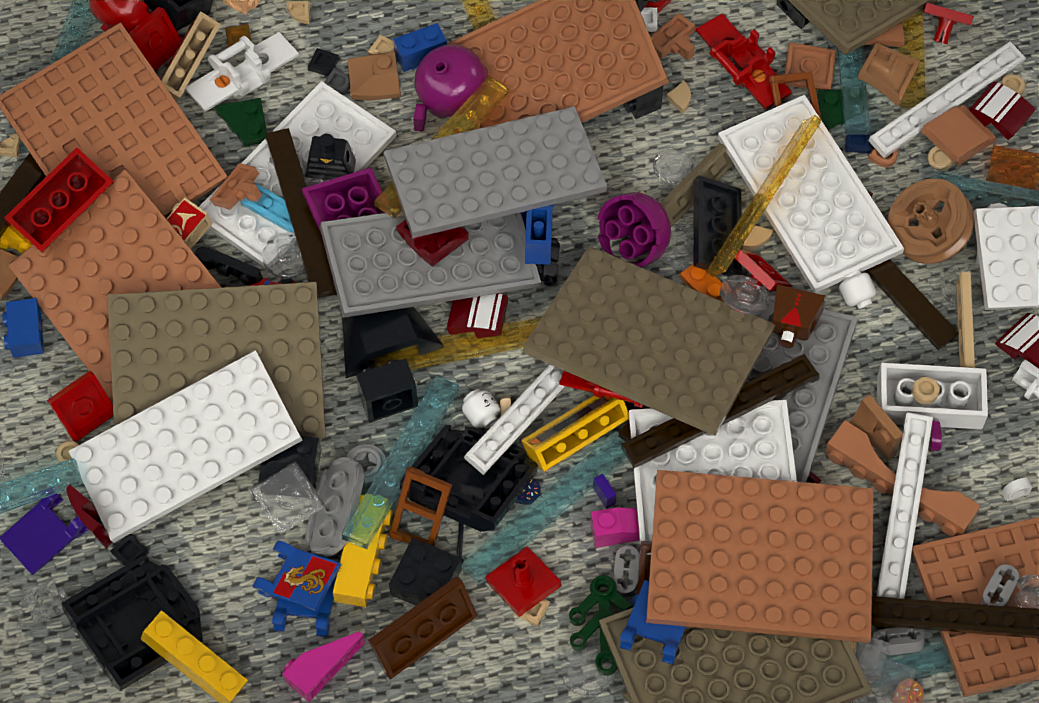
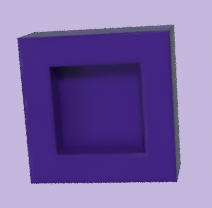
M603 473L593 479V489L605 508L608 509L616 504V493Z

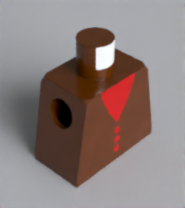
M777 284L773 314L775 329L773 333L781 335L779 339L781 346L792 348L796 339L804 341L809 339L823 313L825 295Z

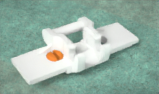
M280 32L257 45H254L246 36L239 38V42L217 55L212 54L208 56V61L214 70L188 85L185 91L206 112L231 96L236 97L240 95L243 97L270 81L271 72L298 57L299 53ZM242 50H246V60L238 66L233 67L230 62L222 63ZM259 57L267 58L268 62L262 64Z

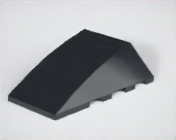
M414 307L344 318L342 315L346 378L356 376V374L361 373L364 369L370 368L368 359L416 345L419 355L444 348L443 343Z

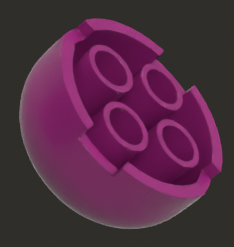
M452 44L435 48L421 60L415 73L414 84L418 98L422 104L426 105L427 110L431 114L439 118L441 116L460 118L474 111L484 100L489 75L480 58L472 50L464 46Z
M640 192L624 193L609 199L602 206L598 214L597 220H600L601 233L598 239L606 253L615 256L611 251L610 239L617 240L627 235L630 238L622 241L619 246L620 254L624 259L631 260L650 252L644 260L629 262L641 268L657 261L667 250L671 238L670 220L663 206L653 197Z

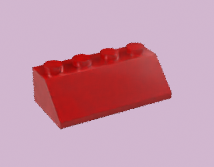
M76 147L4 219L6 224L20 238L40 253H43L114 181Z

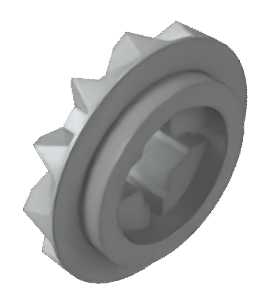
M369 444L356 446L349 451L347 457H351L360 464H363L368 456L370 465L374 466L368 467L365 471L364 483L373 484L375 480L382 478L385 469H387L386 457L376 446Z

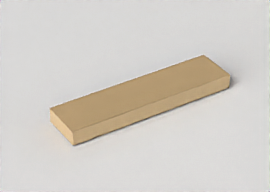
M961 272L956 280L959 365L965 368H975L971 272Z

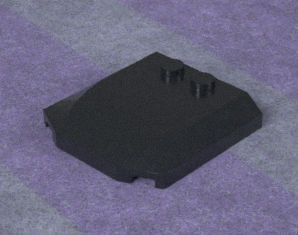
M445 425L411 467L452 484L444 516L480 532L494 530L535 476L538 465L535 461L532 464L525 457L526 452L521 447L512 444L483 475L464 456L486 432L468 426L465 427V430H451V425ZM405 475L400 480V489H402ZM412 480L408 498L419 505L437 511L442 491Z
M145 555L61 603L70 624L111 683L119 691L168 663L166 659L140 639L143 631L161 610L200 642L203 641L200 611L170 568L164 565L159 566L149 561V557Z

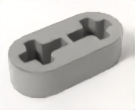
M629 545L620 547L615 556L613 580L617 585V593L622 597L633 595L638 581L640 556L638 550ZM627 553L631 554V558L635 560H630L629 568H624V559L622 558ZM623 574L628 575V583L633 584L628 585L627 589H622V585L618 584L623 581Z
M1008 564L998 566L984 590L981 605L1006 606L1019 580V572L1015 567ZM1007 574L1010 578L1005 586L1000 583L1002 577ZM995 592L1000 593L998 601L992 604L990 600Z
M895 627L878 630L873 635V650L882 656L914 653L924 648L925 632L923 629Z

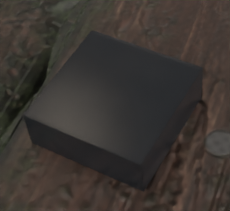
M317 48L308 65V71L328 77L333 68L336 67L339 55Z
M132 534L127 535L110 551L124 566L149 553L148 549Z

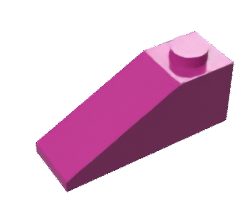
M611 508L591 512L590 525L595 548L640 541L637 508Z
M359 631L304 652L297 659H291L284 667V672L282 673L284 681L307 702H310L365 644L364 635Z

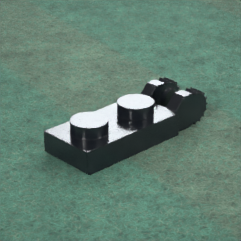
M202 246L197 248L195 255L208 270L216 268V271L225 277H229L231 274L238 277V280L246 286L256 282L259 283L263 279L259 268L217 250Z

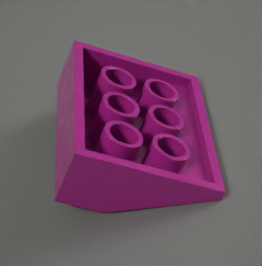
M372 168L311 185L301 190L320 233L321 222L392 212Z

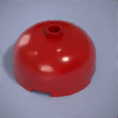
M89 0L90 11L102 24L100 28L104 32L121 22L129 33L150 15L148 13V5L141 0Z

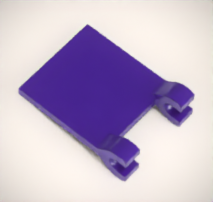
M53 488L47 490L40 502L0 537L3 544L31 575H34L70 542L89 530L78 516L71 521L68 527L56 516L51 509L60 504L63 499Z

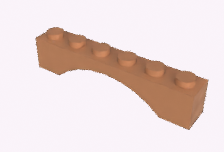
M844 420L828 442L825 454L828 455V458L837 465L843 464L849 468L855 477L859 479L865 478L873 483V487L881 493L887 492L892 496L896 474L880 460L871 446L868 435ZM922 488L918 515L926 522L936 523L946 535L954 537L965 533L977 516L981 505L959 491L944 492Z

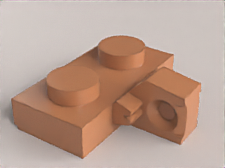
M680 13L651 35L653 44L661 59L670 52L673 54L678 52L686 60L691 59L695 55V46L690 43L689 38L695 32V25Z
M239 163L210 198V201L214 206L229 210L237 204L238 200L243 201L244 198L249 201L258 202L263 194L260 193L253 181L260 173L253 166Z

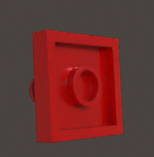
M926 3L924 10L925 14L938 17L940 20L933 41L939 42L944 31L941 43L947 45L953 24L960 23L971 26L974 18L972 15Z
M157 7L128 33L154 71L174 55L182 41L166 11L161 7Z
M739 250L734 256L751 273L742 284V286L756 293L762 284L770 291H776L777 284L787 287L793 286L758 253Z
M88 371L47 400L74 442L79 441L114 416L113 404L92 371Z
M528 546L485 576L487 584L518 617L525 614L562 586L561 580Z

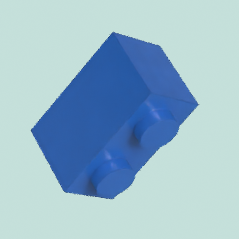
M438 23L393 38L396 58L403 72L417 68L421 60L430 51L447 45V40Z
M544 206L527 211L525 264L550 265L553 206Z
M37 298L6 302V312L2 313L4 327H7L8 334L4 335L6 350L10 349L13 358L44 354L42 314Z

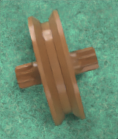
M925 179L910 185L900 193L891 206L887 222L904 247L903 254L918 263L934 264L953 257L966 245L974 228V210L969 200L953 183L943 179ZM940 202L945 203L941 212L934 210ZM917 219L919 221L918 226H910L911 220Z

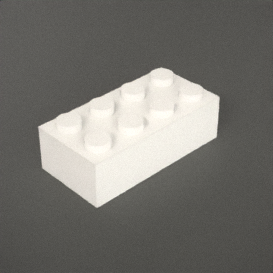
M881 363L877 375V403L890 419L898 425H904L906 412L931 416L933 421L940 422L941 427L982 429L988 417L986 369ZM921 377H930L939 385L938 397L931 404H921L912 396L914 382Z

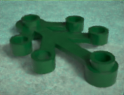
M600 575L593 579L590 584L591 594L578 607L572 608L569 612L570 622L575 626H580L586 621L585 614L597 603L599 605L597 614L579 632L571 635L570 644L575 651L584 650L587 646V639L600 628L601 652L596 656L595 664L600 674L609 676L616 672L617 666L599 625V620L614 615L610 611L609 601L622 611L633 608L635 604H630L617 593L616 582L611 577ZM601 587L608 588V591L602 593L599 592V589ZM579 613L582 615V617L580 619H574L573 615ZM576 639L583 640L582 644L576 645L573 642ZM606 662L612 664V666L608 669H604L602 667V665Z

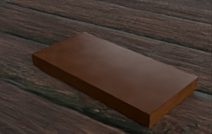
M457 576L368 641L384 673L391 680L478 615L463 581Z

